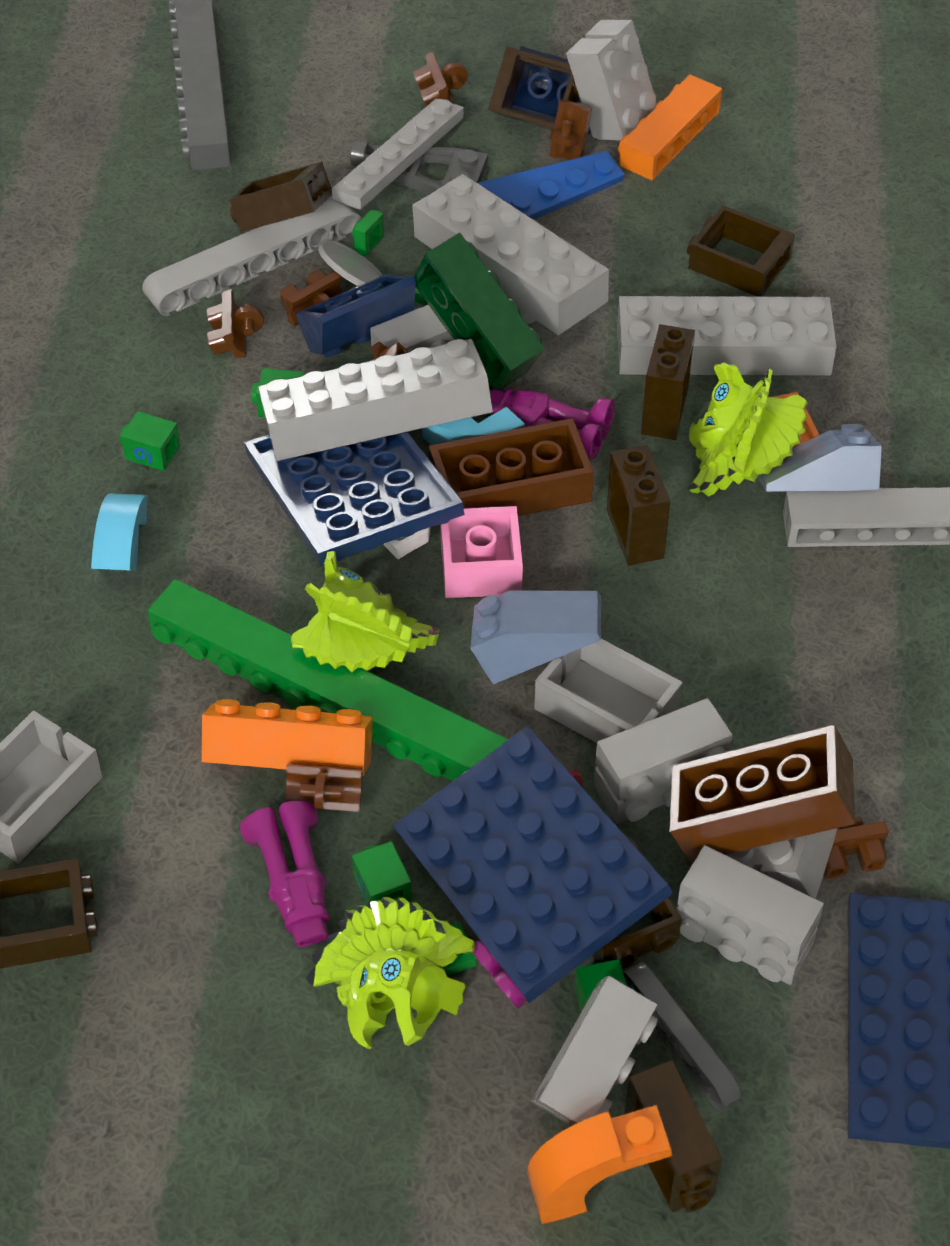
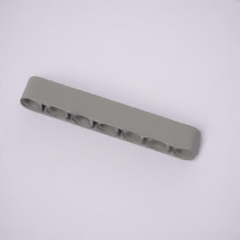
M330 196L313 213L258 227L150 274L142 285L143 293L160 314L169 316L171 311L176 310L178 312L200 302L199 299L203 297H212L230 289L229 286L235 283L239 285L259 276L258 273L262 271L269 272L289 263L287 260L292 258L298 259L318 250L317 247L320 246L321 241L324 239L339 241L346 238L345 235L351 233L355 223L362 218L352 206L334 201L332 196Z

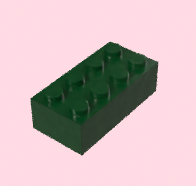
M459 232L425 253L413 276L416 282V289L453 340L472 339L487 373L489 389L491 391L493 389L501 390L527 374L545 349L542 346V340L537 331L531 327L529 328L521 317V312L516 302L510 298L508 299L502 291L497 276L483 265L475 246L470 241H466Z

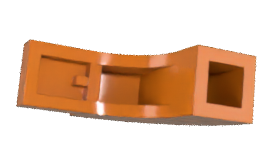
M657 1105L612 1119L609 1111L588 1118L555 1135L536 1151L530 1159L527 1173L542 1224L588 1212L584 1200L585 1196L594 1185L605 1178L672 1156Z

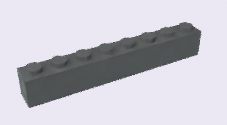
M212 0L169 1L178 97H184L178 98L180 129L182 138H188L181 139L183 158L190 159L191 170L230 167Z

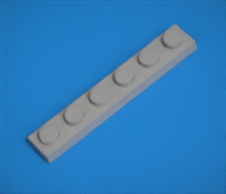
M436 98L337 183L332 188V200L361 210L463 119L464 107L453 104L446 99Z

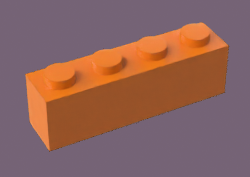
M689 75L680 84H676L672 92L663 101H659L654 110L646 118L643 117L629 135L623 136L618 146V152L620 153L619 166L653 180L720 112L723 88L693 75Z
M233 699L218 700L212 703L202 714V762L287 769L288 763L363 768L362 776H364L371 764L373 716H362L360 711L353 709L326 713L321 712V709L315 706H300L296 710L280 709L279 704L269 702L259 703L254 707L242 706L239 701Z

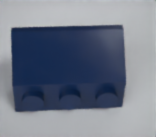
M520 46L519 50L569 64L568 59ZM525 63L511 109L556 121L558 104L564 98L570 76ZM578 96L577 102L582 103L580 96Z
M385 274L295 313L309 351L311 353L323 354L324 357L334 356L343 351L342 346L352 341H354V344H359L370 340L371 327L414 311L416 287L414 277Z

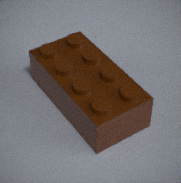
M573 418L429 446L430 462L461 499L464 509L517 506V514L521 516L592 502L594 471Z
M835 725L672 766L670 833L690 863L696 860L704 845L726 855L855 824L853 757Z

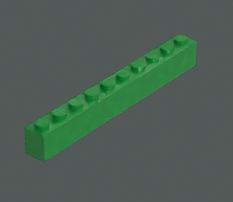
M176 579L171 582L147 610L151 632L157 640L164 644L173 643L184 648L188 655L196 660L204 658L216 664L226 675L243 677L249 680L257 690L264 693L271 691L283 697L293 708L315 706L320 708L321 712L326 713L353 709L360 711L362 716H373L372 742L385 747L388 753L397 759L404 760L407 758L421 765L422 769L431 776L440 777L442 775L454 781L509 740L361 668L351 672L346 666L342 665L336 669L330 663L320 665L316 657H306L303 648H292L291 634Z

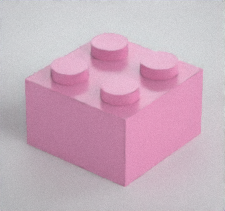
M517 506L464 509L465 515L440 525L445 598L498 596L507 591H522L523 563Z

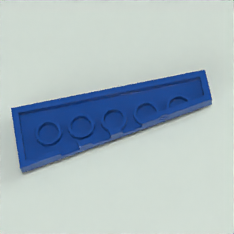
M604 151L479 182L478 184L534 220L622 182L625 174L609 152Z

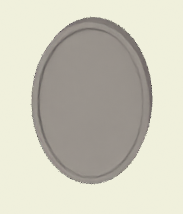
M330 239L321 241L318 251L323 260L334 271L351 283L360 286L383 276L377 267L352 248Z

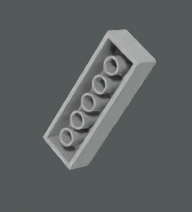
M464 174L413 204L415 238L433 249L460 232L466 241H470L475 246L479 259L486 269L491 270L497 276L500 288L508 299L514 300L520 310L555 334L560 335L608 302V268Z
M619 296L617 317L619 374H647L659 324L695 330L690 375H717L713 367L723 362L728 365L733 364L737 366L741 375H766L768 368L773 370L772 375L832 374L836 353V339L830 297Z
M472 339L452 340L445 345L437 347L416 348L410 353L396 356L385 355L378 357L374 361L360 364L349 363L338 369L325 372L313 371L302 377L289 380L277 379L266 385L258 386L276 461L492 412L487 373Z

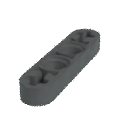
M638 961L623 970L627 987L657 1004L652 1016L658 1019L656 1025L662 1032L659 1034L660 1038L678 1061L683 1059L687 1064L688 1068L685 1070L713 1107L718 1111H722L739 1100L741 1092L731 1072L649 967L642 961Z

